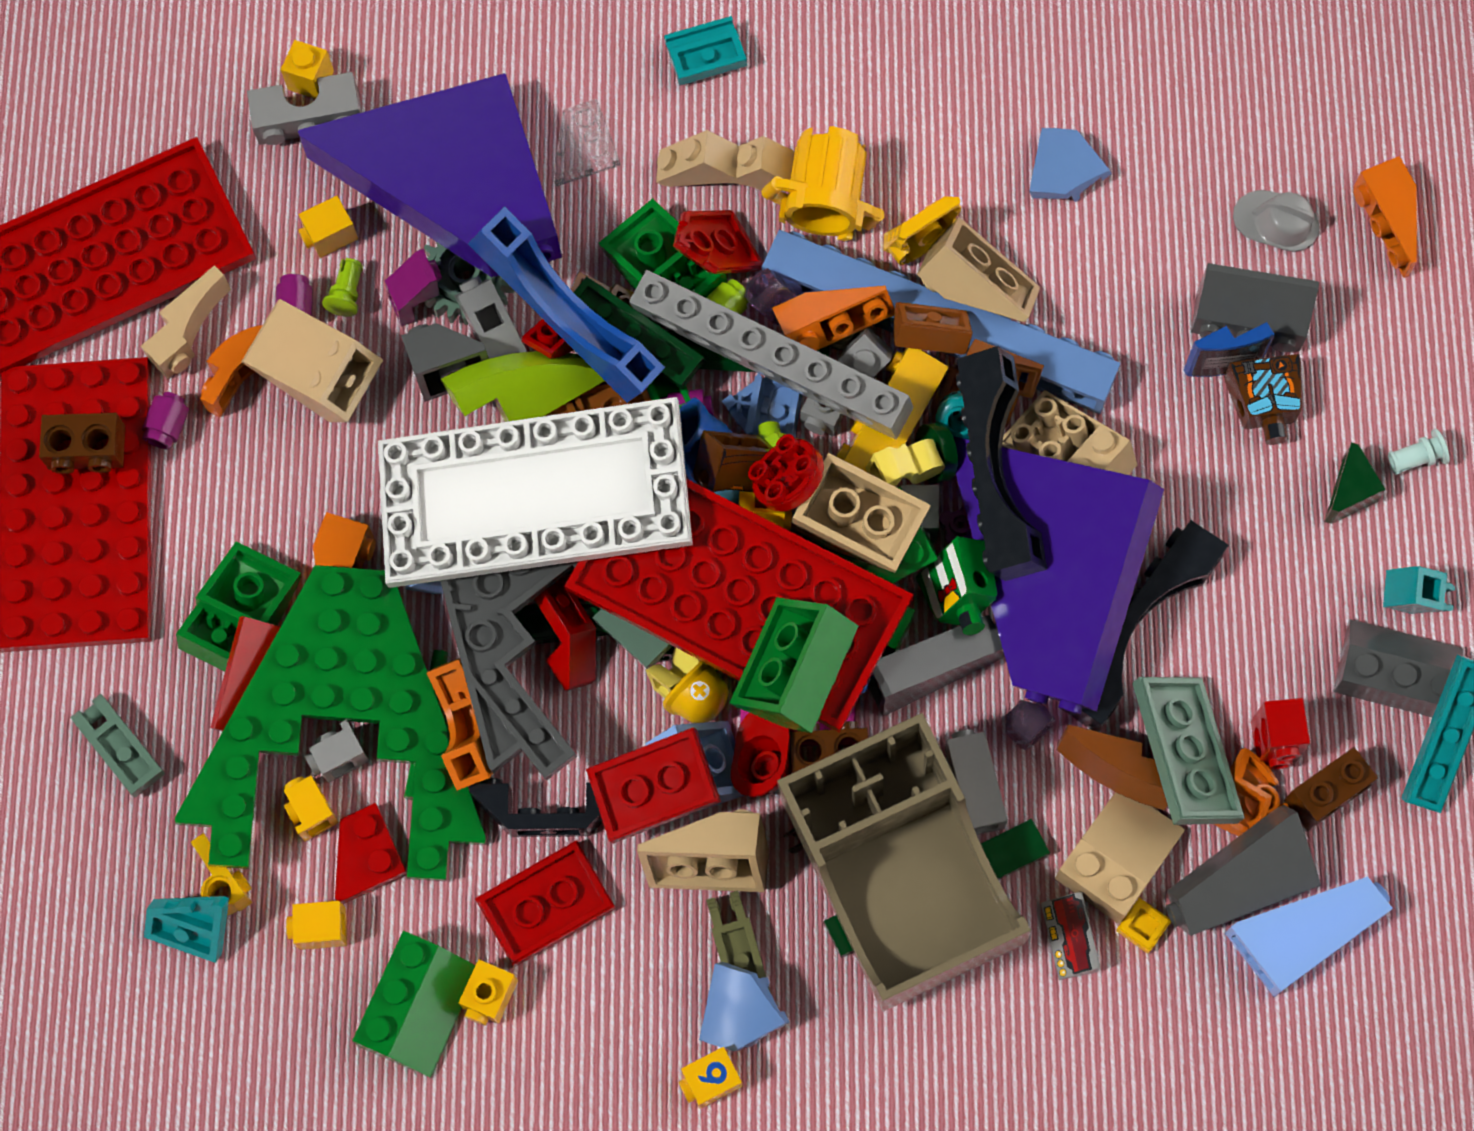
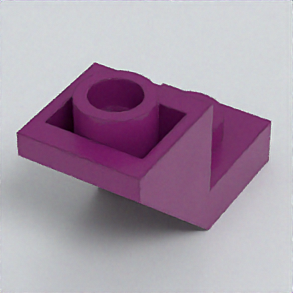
M423 249L416 251L385 280L388 298L401 327L415 322L413 308L417 307V304L439 296L437 282L442 280L440 270L434 259L428 261Z

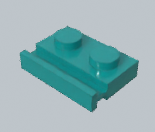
M732 16L664 35L665 45L668 49L679 86L747 66V58L737 30L734 27Z

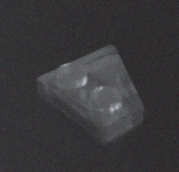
M597 99L564 109L553 170L555 187L620 166L619 156Z

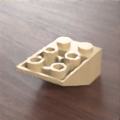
M278 299L241 362L326 421L348 422L382 364L383 359L355 339Z
M1046 390L1003 435L1002 447L1126 475H1129L1137 466L1133 447L1129 439Z

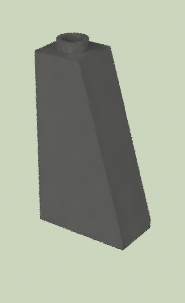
M990 615L982 617L985 628L975 635L963 634L961 626H958L880 658L867 683L868 690L881 715L884 717L1004 658L1005 655L998 629Z
M1285 805L1277 807L1168 889L1167 894L1171 904L1166 905V909L1173 926H1179L1188 935L1192 936L1321 886L1298 812Z

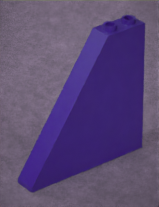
M506 73L298 130L306 157L490 277L499 275L468 243L504 206L532 233L548 263L562 258L558 236Z
M953 436L958 453L956 477L973 539L984 541V536L977 524V515L980 514L979 503L972 489V479L975 478L974 469L966 450L969 440ZM1002 447L1003 473L1008 491L1025 519L1042 533L1047 570L1008 581L994 576L997 597L991 603L1012 685L1026 691L1025 699L1047 705L1048 698L1060 701L1058 708L1069 712L1081 714L1082 708L1097 712L1164 489L1148 479Z

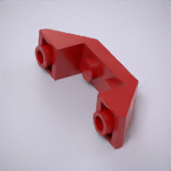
M562 577L536 597L534 601L562 643L546 661L563 689L569 691L592 684L595 680L596 627L576 595L566 591L564 586L567 581Z

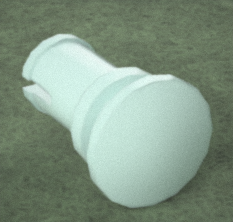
M1435 428L1431 431L1432 438L1430 439L1424 436L1419 438V442L1388 452L1389 463L1395 475L1423 464L1428 466L1435 465L1437 459H1440L1445 465L1450 462L1447 443L1438 429Z

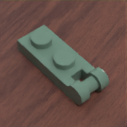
M99 694L92 700L93 705L83 713L79 710L70 718L129 793L136 798L166 773L106 698ZM104 716L107 721L95 730L92 724Z

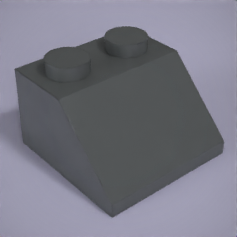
M437 323L430 326L426 324L418 325L410 329L407 334L401 335L425 402L448 394L441 380L442 378L466 366L489 359L484 343Z

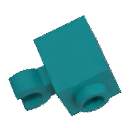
M1421 566L1386 570L1383 607L1409 614L1453 611L1454 606L1445 603V594L1449 591H1455V586L1447 582V573Z

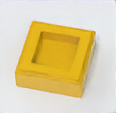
M1139 897L1116 929V932L1148 954L1171 920Z

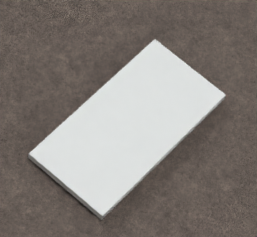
M677 397L378 441L385 582L389 588L693 545L680 408Z

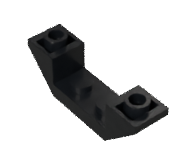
M488 778L480 781V784L470 785L469 791L474 801L511 837L590 836L603 823L590 782H586V813H580L578 808L562 807L558 808L556 813H541V809L520 808L518 809V814H512V790L509 783H503V780L499 778Z

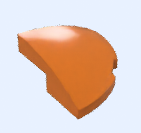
M1246 747L1240 750L1230 768L1245 818L1237 824L1214 825L1236 836H1240L1277 807L1283 805L1288 807L1287 803L1279 805V795L1273 788L1279 781L1264 762L1260 761L1256 754Z

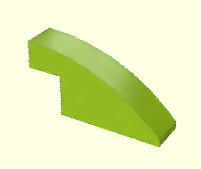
M538 351L512 353L489 358L466 366L441 379L453 403L464 416L494 400L505 422L543 417L605 381L578 354L568 353L564 356L550 359Z

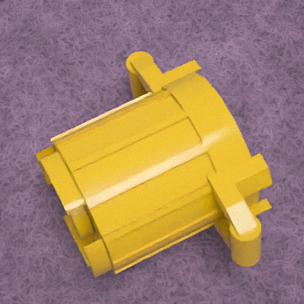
M829 126L828 133L812 135L813 127L808 128L801 133L797 141L791 179H783L776 176L762 188L761 194L765 199L780 205L779 222L785 224L787 221L793 227L806 233L821 236H838L837 240L844 242L852 240L855 228L861 232L862 228L871 230L885 217V213L881 208L874 207L860 200L867 158L866 145L858 143L859 135L847 129Z

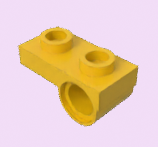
M203 833L191 841V844L212 874L202 884L201 897H213L219 888L229 886L231 894L227 916L237 911H242L253 903L246 893L252 887L240 870L233 873L230 868L210 867L208 865L211 840Z

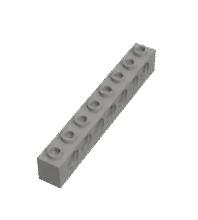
M649 270L645 271L629 301L636 311L652 322L897 440L914 408L909 395Z

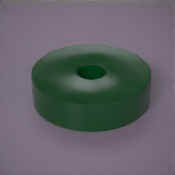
M942 422L920 426L916 433L915 443L924 439H933L945 465V469L942 472L928 479V481L939 483L951 480L955 476L958 466L957 447L951 431Z

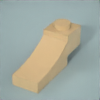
M215 265L159 312L166 325L141 345L150 362L167 379L173 374L181 373L188 367L191 359L195 356L191 348L199 328L215 305L231 290L224 274Z

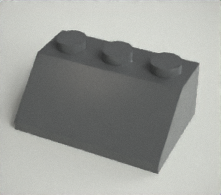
M1208 263L1196 294L1191 333L1200 334L1203 338L1227 326L1233 337L1236 338L1267 322L1275 334L1270 346H1273L1275 350L1280 352L1300 351L1307 338L1319 281Z
M1349 619L1333 692L1433 717L1457 654L1463 656L1462 647Z

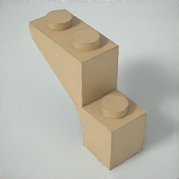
M706 130L659 150L656 183L667 187L734 183L750 186L762 191V188L776 176L783 179H791L795 151L765 136L738 146Z

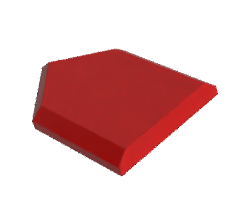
M733 210L684 211L680 215L673 246L684 256L713 274L762 271L763 261Z

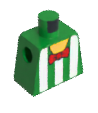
M957 536L937 555L938 560L927 565L916 576V580L937 621L960 625L963 634L975 635L985 628L981 613L996 600L997 589L994 575L989 573L983 562L984 541Z

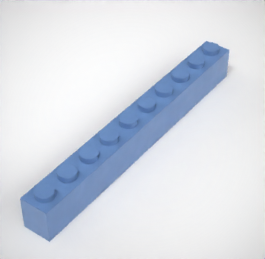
M779 230L762 265L763 282L798 296L805 292L885 285L894 308L896 302L966 310L973 333L967 352L974 339H978L1044 365L1036 388L1037 390L1042 392L1046 390L1062 400L1098 414L1102 412L1121 364L1105 352H1092L1081 348L1074 340L1065 337L1058 339L1046 334L1042 328L1036 325H1023L1005 316L944 299L939 293L932 292L924 285L910 281L906 275L900 272H887L877 268L867 259H854L843 255L839 249L831 245L820 246L810 242L804 235L798 232L791 231L787 233ZM894 316L874 324V326L894 333ZM967 352L962 355L953 353L945 354L951 355L956 358H962L967 355ZM1022 372L1019 381L1026 384L1029 373Z

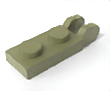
M731 892L729 898L737 921L724 925L720 917V907L715 897L706 899L714 927L711 930L720 962L754 972L758 978L766 977L750 918H746L739 892Z

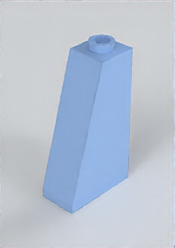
M1365 877L1236 922L1225 934L1269 992L1275 997L1393 908L1388 903L1390 897L1386 890L1378 882L1373 883L1369 877Z

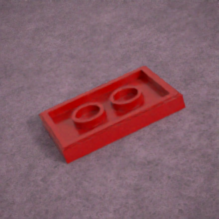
M245 616L239 617L210 726L211 729L223 732L278 633L279 626Z
M694 727L586 769L610 843L619 842L721 803L698 731Z
M577 840L475 898L513 968L616 909Z

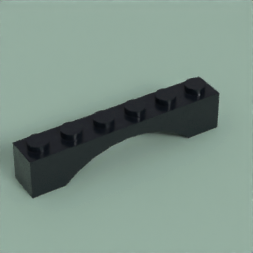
M995 346L958 358L959 373L956 374V382L964 402L961 416L965 427L968 429L969 443H967L966 450L974 469L975 478L972 479V489L978 499L980 514L977 515V524L984 536L985 550L982 553L983 562L989 573L1004 581L1047 570L1042 533L1032 526L1016 507L1008 491L1003 473L1002 443L1004 428L1010 409L1019 393L1014 357L999 346Z
M1192 520L1189 521L1184 530L1177 527L1165 544L1169 551L1163 559L1156 556L1144 573L1149 579L1142 589L1136 585L1134 587L1097 712L1082 708L1081 714L1063 710L1093 731L1100 732L1124 695L1122 681L1124 653L1128 640L1136 626L1152 609L1164 600L1182 591L1203 586L1229 546Z

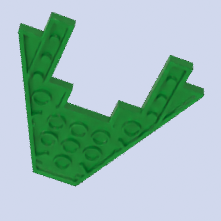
M315 565L175 816V825L212 827L208 862L210 867L249 869L259 753L299 756L302 718L345 721L347 719V721L380 723L377 761L415 764L406 879L445 882L449 843L485 845L486 837L469 788L465 787L456 790L441 755L447 750L449 745V732L433 686L427 675V669L398 587L389 588L386 585L385 571Z

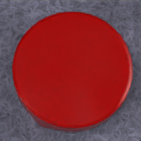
M786 434L778 439L776 446L770 449L761 460L754 462L750 466L748 477L753 481V492L756 498L764 506L772 511L784 512L800 506L812 496L821 482L824 472V461L820 452L811 443L803 439H796L791 434Z

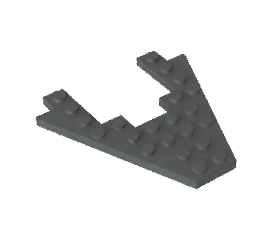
M578 561L440 581L487 764L493 774L523 751L547 781L577 757L576 753L507 667L537 645L514 614L573 570Z

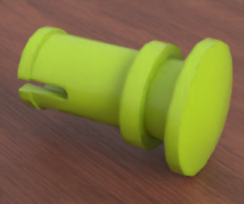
M346 258V260L342 259L340 261L336 282L330 287L329 295L325 296L322 301L323 307L330 313L342 317H352L357 314L359 308L356 304L358 299L356 289L361 272L363 271V264L358 260Z

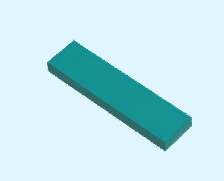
M1459 654L1455 658L1401 797L1407 803L1441 813L1474 730V659Z

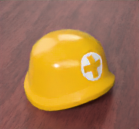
M701 661L669 692L663 701V707L670 714L679 715L691 723L709 722L724 709L728 697V688L725 681L716 672V668Z

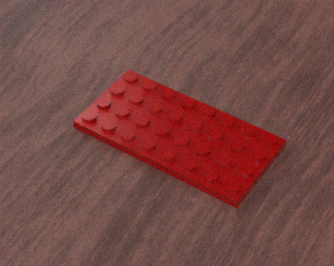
M198 137L192 138L0 225V376L1 372L14 366L29 364L183 293L214 265L225 274L257 259Z
M148 357L14 366L1 372L0 652L152 642L151 445L148 443V439L147 441L142 440L145 432L142 430V426L151 406V362ZM118 414L125 425L123 468H111V471L106 473L92 472L89 469H74L73 473L59 474L49 470L39 458L42 415ZM109 439L98 441L94 446V450L104 448ZM71 440L60 443L57 451L68 448Z
M688 479L686 481L693 545L578 561L564 586L566 591L737 680H740L776 597L828 604L858 625L851 647L846 653L836 681L829 692L818 720L819 723L839 733L843 729L913 599L912 593Z

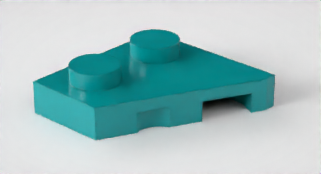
M213 896L153 899L146 910L144 938L216 963L223 952L229 898Z

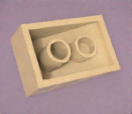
M960 217L930 246L917 273L927 289L939 293L944 299L1021 322H1025L1029 318L1040 287Z
M828 453L824 459V472L821 482L812 496L796 510L792 518L791 530L827 549L895 573L931 505Z
M1115 792L1059 869L1055 880L1074 893L1082 892L1086 902L1120 924L1185 829L1179 825H1173L1171 819L1155 808Z
M744 809L733 812H719L638 844L637 853L649 888L765 892L769 847L760 813H753Z

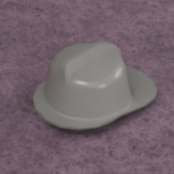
M1257 190L1241 197L1234 207L1233 220L1236 228L1243 236L1253 241L1282 250L1296 252L1311 246L1318 236L1319 222L1317 216L1306 198L1297 193H1276L1273 191Z

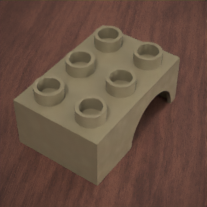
M923 713L777 780L780 799L882 1012L1026 944L1031 929L1025 917L1021 916L1014 908L999 883L974 830L966 807L965 797Z

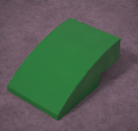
M653 198L598 242L601 250L634 290H636L646 270L705 298L722 282H728L726 273H710L674 248L673 243L679 222Z
M236 541L195 597V608L176 633L178 649L225 672L239 617L245 616L278 626L298 586L301 573Z

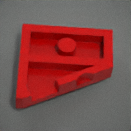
M376 803L340 819L335 884L336 901L345 904L407 875L405 866Z

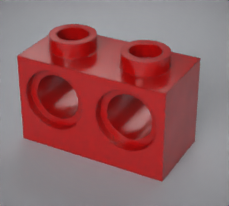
M1303 698L1264 701L1251 720L1255 753L1260 758V761L1269 765V768L1272 770L1292 767L1293 762H1296L1310 745Z

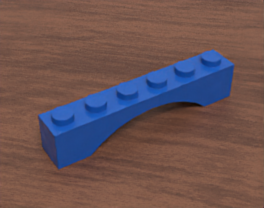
M505 206L468 243L627 403L641 394L665 368L638 340L609 324L573 293L548 263L532 233Z

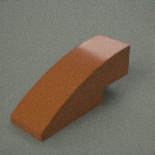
M1067 725L1057 743V751L1075 767L1105 787L1141 804L1164 811L1168 806L1155 760L1141 756L1143 743Z

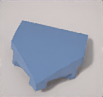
M1042 128L1029 192L1033 198L1068 199L1071 196L1076 202L1080 199V194L1100 178L1102 181L1105 180L1112 173L1078 130Z
M757 374L754 377V381L734 396L730 394L722 400L724 406L745 434L759 436L758 426L761 423L775 421L780 424L781 433L796 436L803 395L782 384Z
M725 962L715 963L699 1040L718 1047L724 1046L725 1049L735 1052L758 1043V1040L790 1022L785 1012L779 1011L768 989L770 982L767 977L758 978L754 972Z

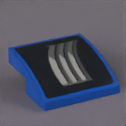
M1267 322L1236 338L1233 337L1229 328L1225 326L1194 342L1183 370L1187 376L1193 377L1225 375L1230 362L1264 358L1275 334Z

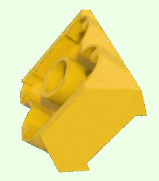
M944 196L926 206L923 211L884 233L883 250L891 253L901 266L913 262L926 254L930 246L960 214L962 208L959 205L960 198Z

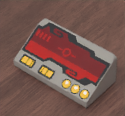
M1082 892L1042 902L1041 907L1058 979L1063 980L1097 973L1100 969V964Z

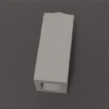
M477 276L459 285L462 292L454 296L476 340L484 343L488 358L527 352L491 279L481 281L480 277Z
M967 729L953 733L951 735L952 739L946 741L945 753L948 765L965 797L966 807L976 834L1005 829L1008 820L985 731L974 733L973 729Z

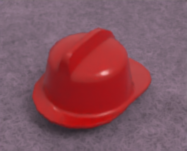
M748 713L739 725L731 766V781L739 793L749 797L762 796L764 794L774 795L775 791L779 789L777 780L792 773L791 757L789 754V728L775 724L752 713Z

